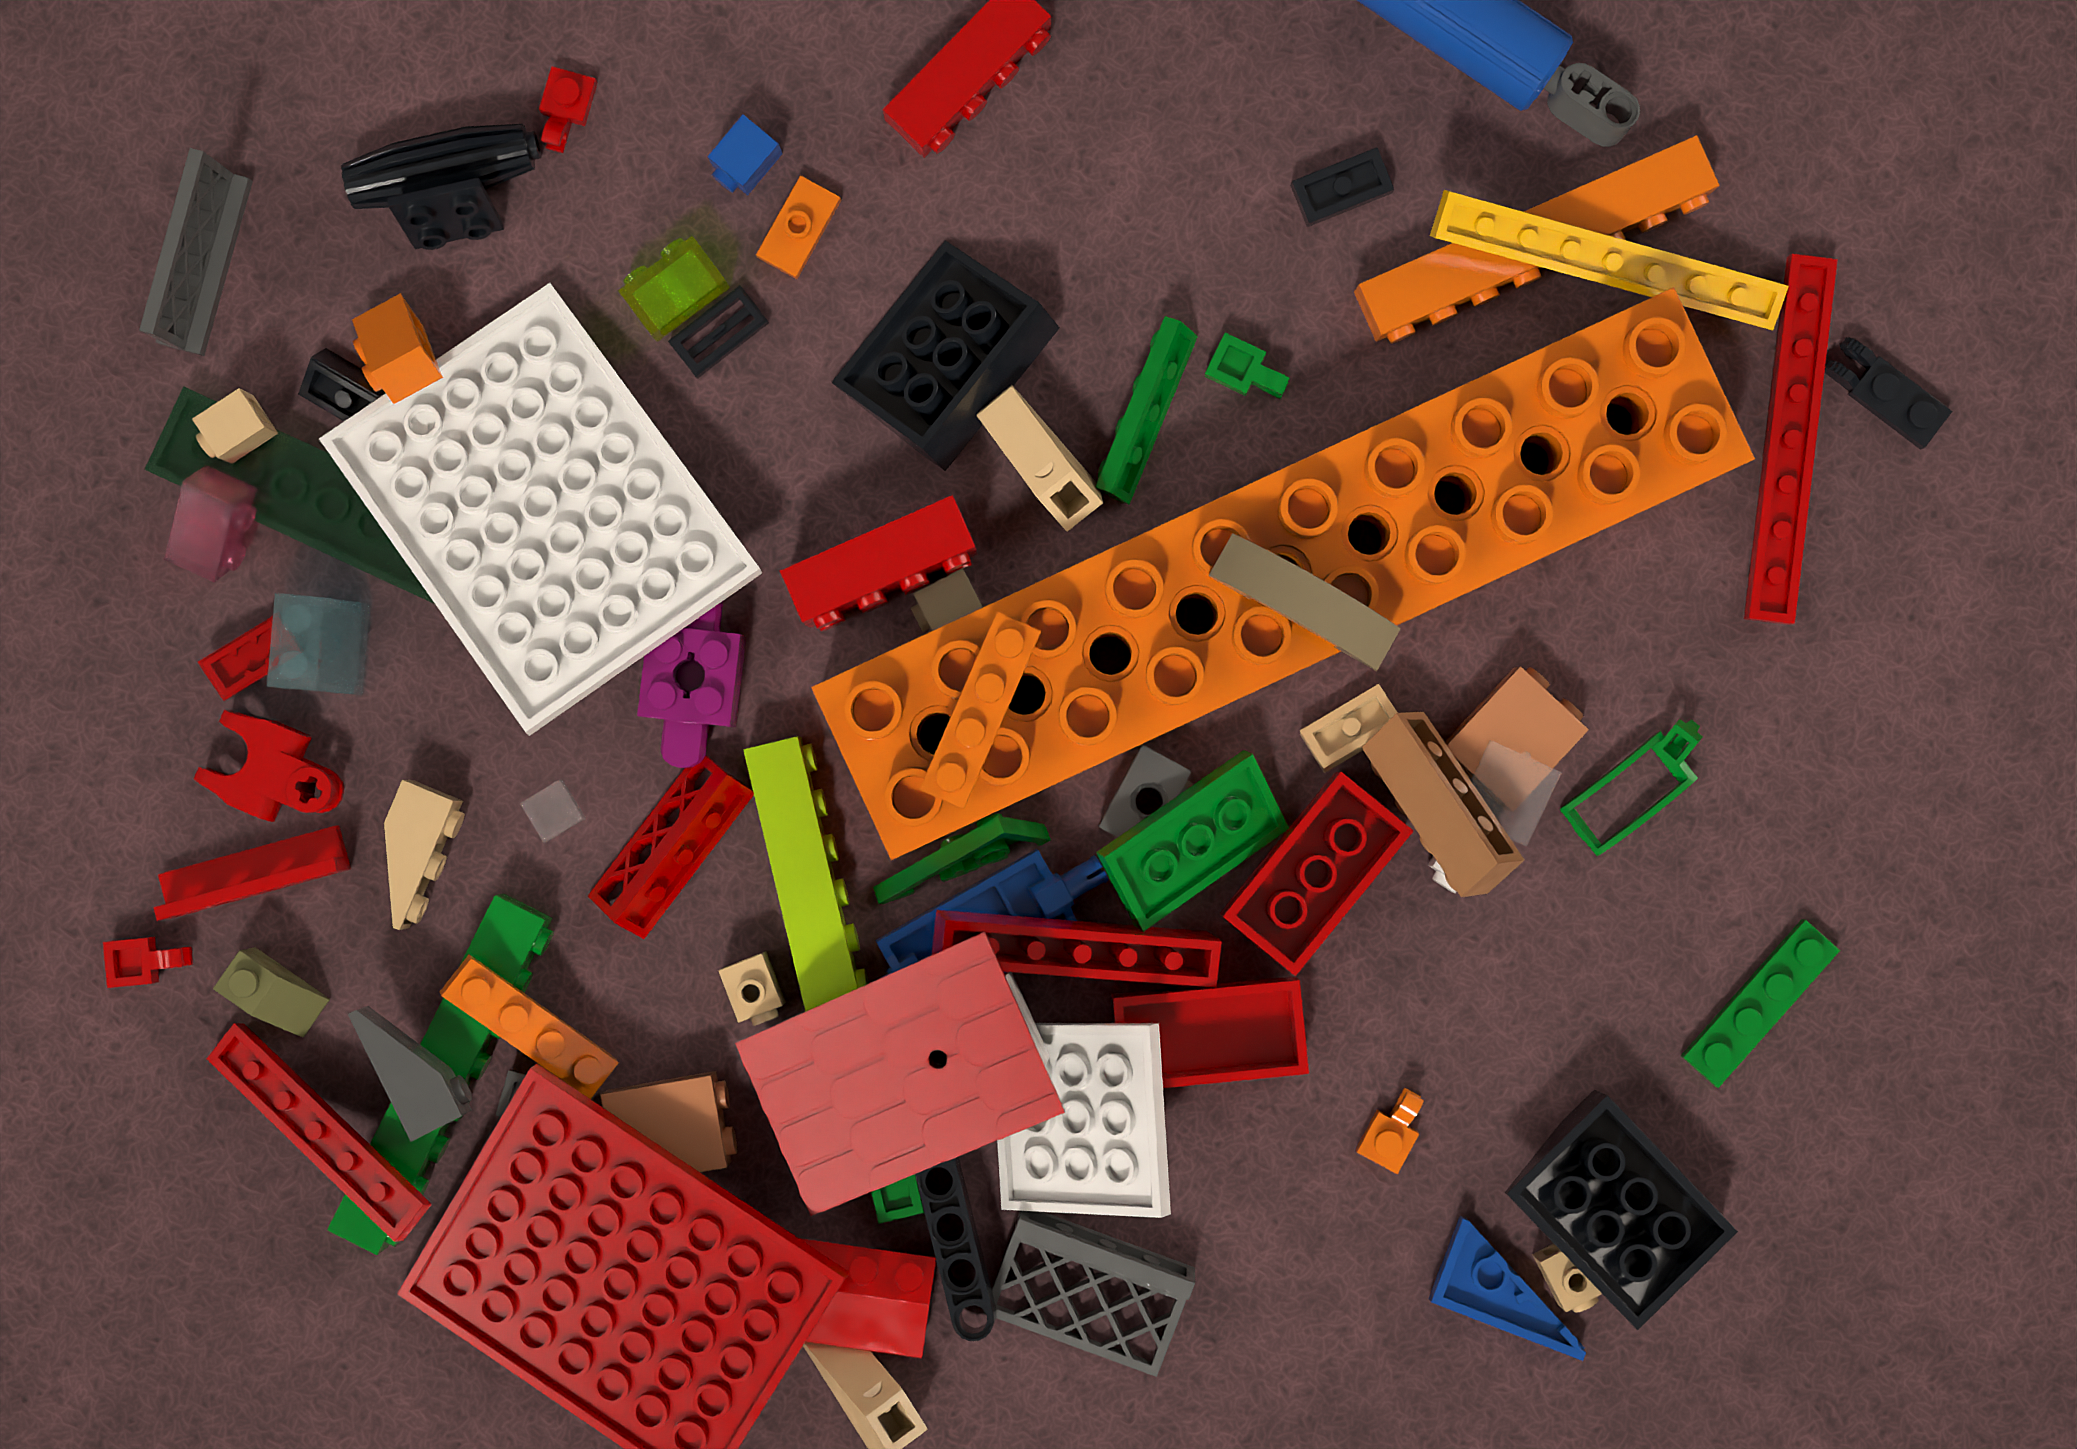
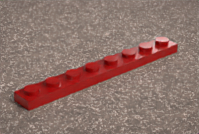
M1791 254L1786 260L1784 284L1789 287L1780 310L1745 606V620L1785 625L1795 624L1838 259Z

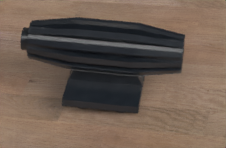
M523 124L466 126L391 143L341 165V174L348 200L354 209L389 208L415 250L420 248L435 250L443 247L447 242L465 238L480 240L488 237L492 232L504 230L502 220L486 189L535 170L534 161L541 159L542 155L535 131L527 132Z

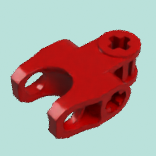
M232 710L223 711L219 722L224 727L242 736L247 744L248 756L246 763L241 770L232 775H225L208 767H198L193 778L196 782L212 791L227 805L270 822H275L283 804L305 813H325L338 807L344 795L343 781L331 769L304 758L312 739L310 735L279 721L254 718ZM311 782L316 783V787L322 791L319 798H313L314 793L308 790Z

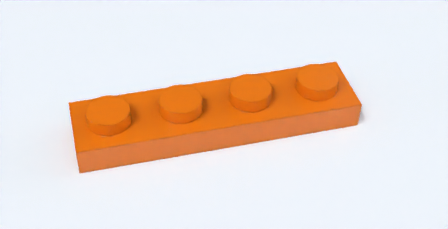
M996 612L919 790L962 809L965 808L1041 634L1040 630Z
M470 954L440 990L442 997L589 1099L594 1096L619 1063L607 1051Z

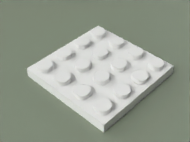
M1035 1023L1049 1054L1046 1068L1063 1104L1065 1113L997 1140L1001 1210L1158 1218L1170 1215L1159 1023Z

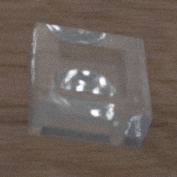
M563 779L557 780L520 803L544 843L551 841L586 819Z

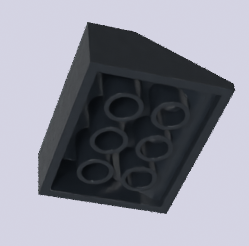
M945 240L831 383L916 451L946 471L983 425L976 414L1009 386L1016 384L1060 327L1038 301Z
M1593 1090L1558 1125L1505 1191L1512 1201L1636 1330H1639L1738 1232L1609 1096L1597 1090Z

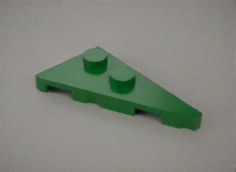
M1002 814L986 816L976 823V829L967 834H959L945 839L940 844L941 849L874 886L873 889L878 903L886 904L915 893L914 887L937 874L940 875L942 882H946L975 871L985 865L1006 859L1010 853L1008 845L1018 841L1037 843V846L1043 845L1051 841L1047 828L1042 823L1003 817Z

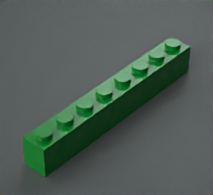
M504 893L495 895L462 962L470 954L524 993L533 976V972L527 969L534 955L542 956L553 937L554 931L548 929L553 918ZM443 998L420 1045L452 1068L455 1076L461 1075L469 1086L472 1078L478 1081L481 1079L491 1061L492 1056L485 1052L493 1036L498 1039L501 1037ZM390 1103L370 1145L424 1195L429 1180L423 1176L430 1162L432 1161L437 1164L444 1155L450 1142V1138L444 1136L450 1122L411 1142L392 1103ZM462 1116L455 1119L454 1121L458 1122L462 1118ZM346 1194L327 1229L375 1255L388 1248L389 1244L396 1247L399 1241L394 1242Z

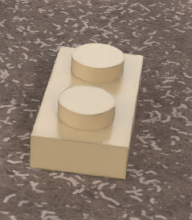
M1377 684L1301 729L1300 735L1323 772L1326 773L1363 751L1362 747L1398 712L1381 686Z

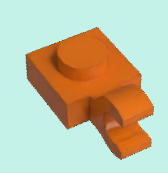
M1404 1087L1390 1115L1377 1109L1355 1149L1356 1152L1398 1174L1419 1136V1132L1408 1125L1416 1117L1424 1102L1421 1096Z

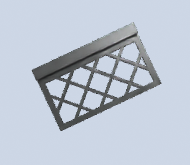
M190 148L139 330L155 338L156 343L205 356L253 181L247 177L233 174L204 151Z
M1020 1211L992 1287L997 1311L996 1318L1157 1377L1186 1300H1189L1193 1291L1195 1267L1045 1212ZM1022 1242L1038 1248L1045 1262L1022 1272L1015 1257L1019 1243ZM1049 1253L1057 1255L1058 1257L1052 1259ZM1069 1261L1082 1264L1088 1278L1066 1288L1056 1267ZM1010 1267H1012L1015 1275L1007 1278ZM1093 1269L1101 1271V1273L1095 1275ZM1049 1270L1059 1291L1036 1300L1027 1280ZM1113 1277L1125 1280L1132 1294L1109 1304L1099 1283ZM1020 1283L1029 1302L1028 1305L1015 1311L997 1305L1001 1291ZM1136 1285L1142 1286L1144 1289L1139 1291ZM1093 1286L1102 1307L1079 1316L1070 1296ZM1156 1293H1161L1175 1299L1169 1313L1153 1320L1143 1299ZM1063 1299L1073 1320L1058 1327L1048 1324L1041 1308ZM1136 1302L1146 1323L1123 1332L1113 1312ZM1034 1312L1037 1319L1029 1317L1027 1314ZM1107 1315L1116 1336L1101 1343L1090 1339L1084 1324ZM1162 1325H1165L1162 1335L1160 1336L1157 1328ZM1077 1328L1080 1335L1070 1332V1330ZM1150 1331L1157 1345L1152 1361L1133 1355L1127 1340ZM1121 1344L1123 1351L1114 1348L1113 1346Z

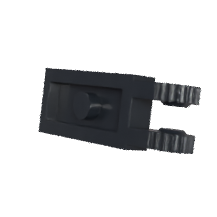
M1846 337L1840 345L1841 350L1846 356L1866 368L1865 372L1858 379L1856 374L1847 369L1843 364L1829 360L1825 365L1824 373L1848 390L1849 393L1847 395L1920 450L1925 448L1953 411L1880 356L1876 357L1872 350L1858 342V340Z

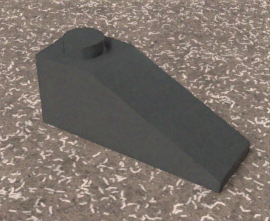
M366 1006L348 1014L411 1142L472 1111L469 1101L472 1100V1094L461 1075L455 1076L452 1068L371 1007Z

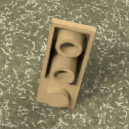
M1013 385L1009 386L976 414L1035 496L1067 532L1103 504L1101 491L1095 487L1097 482Z
M414 780L401 781L384 822L393 928L398 930L410 928L412 922L418 924L421 921L429 899L423 896L430 879L436 881L441 875L447 859L446 855L441 854L448 837H456L465 816L463 812L459 811L462 800Z
M805 1342L803 1347L868 1449H902L928 1430L903 1389L871 1351Z

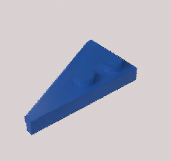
M1459 1216L1428 1298L1430 1302L1583 1361L1586 1355L1585 1347L1467 1218Z

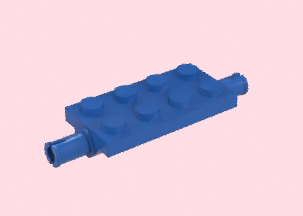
M1035 849L875 940L890 967L887 969V975L932 955L936 910L1077 921L1071 908L1074 905L1073 900L1098 885L1108 882L1107 874L1105 871H1101L1102 865L1095 855L1060 876L1057 873L1052 874L1039 850Z

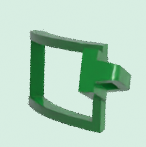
M1679 719L1666 736L1661 731L1651 736L1618 765L1560 808V811L1570 822L1575 832L1586 842L1596 856L1613 847L1648 821L1698 779L1684 761L1703 738L1698 733L1700 725L1692 719L1687 723ZM1677 734H1679V735L1675 738V740H1674L1671 744H1669V743L1674 739V737H1675ZM1652 748L1679 784L1601 844L1575 810V807L1605 786Z

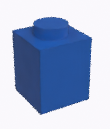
M742 115L707 157L716 169L711 174L716 181L731 193L738 187L748 196L783 153L779 144L745 115Z

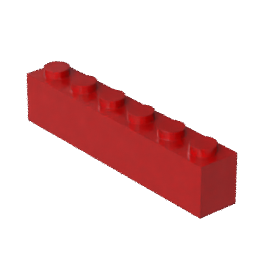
M936 910L932 955L986 932L1003 972L1202 987L1217 986L1222 941L1208 931L1149 927L1143 932L1134 925Z

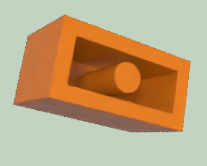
M401 293L352 319L358 336L352 342L358 355L366 364L362 367V371L373 390L377 392L383 389L393 404L443 378L425 329Z

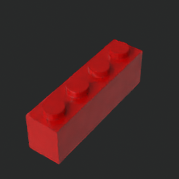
M989 0L883 108L885 121L922 157L925 158L932 150L936 154L940 153L955 137L952 129L964 117L971 121L983 110L987 104L984 96L995 85L1002 89L1015 77L1019 71V67L1016 64L1027 52L1032 56L1036 55L1051 38V34L1048 33L1051 29V15L1035 0Z

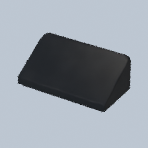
M327 348L311 357L298 395L342 421H346L386 394L383 389L375 392L361 368Z

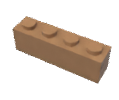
M1424 712L1396 713L1362 747L1371 761L1372 770L1385 782L1395 797L1397 808L1409 818L1420 835L1421 844L1434 856L1445 873L1447 883L1453 890L1458 892L1460 897L1488 894L1525 860Z

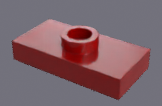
M277 613L198 661V664L223 701H226L305 651L281 615Z

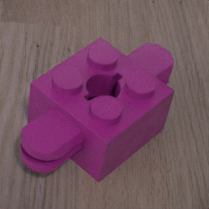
M723 601L644 656L637 716L664 720L660 752L667 763L678 768L694 767L704 759L709 725L736 728L746 637L741 634L720 632Z

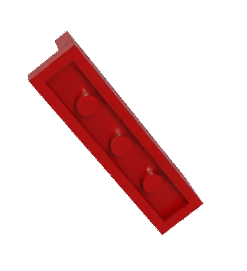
M705 754L700 764L684 768L588 894V897L615 924L645 939L754 796L753 790L727 773ZM706 768L712 773L701 789L694 791L695 781ZM680 808L679 818L673 826L666 828L669 815L674 809ZM652 844L651 855L643 864L638 865L640 853L646 846ZM624 881L622 893L612 904L607 899L608 895L619 882Z
M335 825L158 874L165 904L153 907L156 920L184 916L351 870L340 826Z

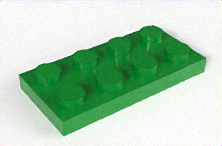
M1243 750L1096 853L1134 926L1144 932L1284 833L1289 827L1254 755Z

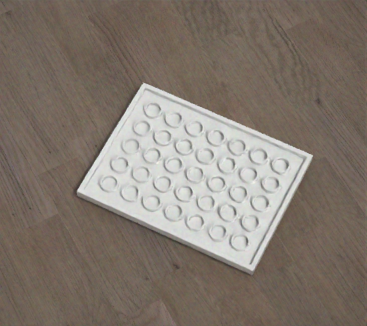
M551 283L437 358L436 361L443 378L395 404L392 403L387 394H384L319 438L529 736L762 574L756 562Z

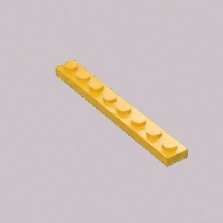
M1448 190L1443 191L1430 236L1649 297H1654L1674 287L1682 305L1685 307L1769 330H1774L1789 287L1782 283Z

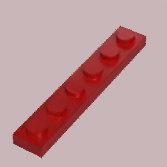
M234 1023L206 1058L394 1242L404 1241L432 1203L244 1023Z

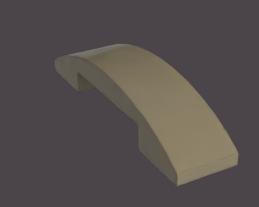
M1233 533L1208 575L1244 597L1256 600L1335 645L1334 648L1375 671L1378 670L1401 629L1329 583Z

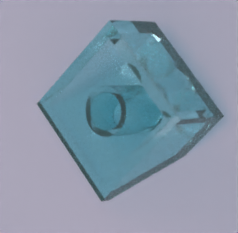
M275 593L267 687L363 695L370 604L324 597Z

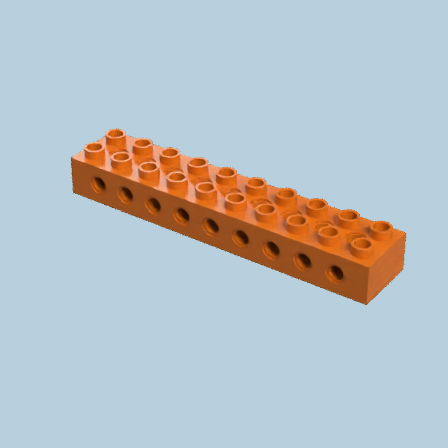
M1673 287L811 688L890 859L893 860L1341 652L1334 648L1335 645L1256 600L1248 599L1208 576L1232 533L1322 579L1397 626L1754 460L1755 457ZM1608 404L1619 405L1630 413L1632 426L1628 435L1618 433L1609 425L1606 416ZM1523 443L1536 444L1547 453L1548 466L1544 475L1532 473L1522 463L1520 452ZM1438 482H1451L1462 490L1465 502L1460 514H1448L1440 509L1434 496L1435 486ZM1358 520L1368 521L1379 530L1381 542L1376 554H1362L1354 549L1348 537L1351 522ZM1189 598H1197L1206 602L1213 613V622L1209 631L1196 635L1189 634L1183 630L1176 618L1178 603ZM996 612H999L1041 631L1022 676H1031L1042 684L1045 691V700L1037 711L1027 715L1017 714L1008 708L967 804L962 809L919 790L934 757V754L928 752L922 745L920 732L925 721L932 716L941 714L951 717ZM1104 637H1114L1121 640L1129 652V662L1126 669L1113 675L1103 674L1098 671L1091 663L1089 656L1090 648L1094 642Z

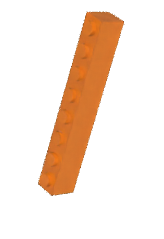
M1696 135L1524 212L1626 240L1624 232L1638 226L1642 233L1655 229L1666 223L1668 220L1665 214L1681 208L1683 214L1686 215L1710 203L1707 196L1720 185ZM1451 243L1360 283L1355 289L1354 294L1375 341L1377 342L1388 337L1390 344H1393L1416 333L1413 326L1430 319L1432 325H1436L1456 316L1458 312L1455 307L1471 300L1474 307H1477L1500 296L1497 288L1514 282L1517 289L1542 277L1539 270L1543 269V267Z

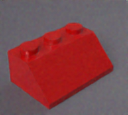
M801 1239L849 1271L848 1276L806 1342L922 1359L936 1268L935 1257Z

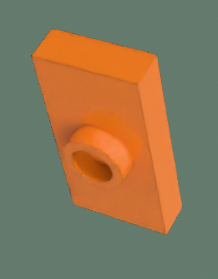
M800 175L756 253L757 258L798 279L838 208L841 197Z

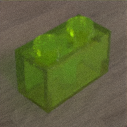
M693 236L685 241L683 238H678L668 244L661 251L660 255L662 258L649 268L643 265L633 270L623 280L625 286L618 290L657 342L730 288Z

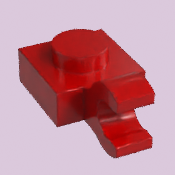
M551 66L539 106L540 113L550 117L544 126L541 141L546 143V149L564 153L572 123L586 126L598 84L596 78Z
M155 936L103 942L107 988L158 983V969L193 965L191 947L156 950Z

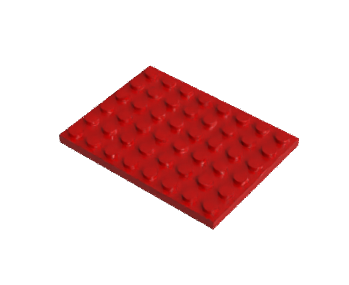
M536 1064L529 1069L397 1294L624 1449H739L848 1276L849 1271Z

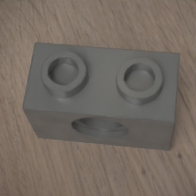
M1141 745L1098 827L1119 837L1149 816L1141 813L1136 807L1135 799L1140 790L1147 787L1157 790L1161 796V808L1194 785V783L1187 780L1192 771Z

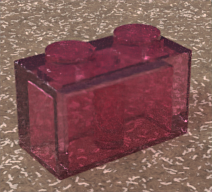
M207 465L185 479L182 483L164 560L214 583L230 570H237L246 553V547L242 545L245 532L251 526L256 514V508L252 506L256 488Z

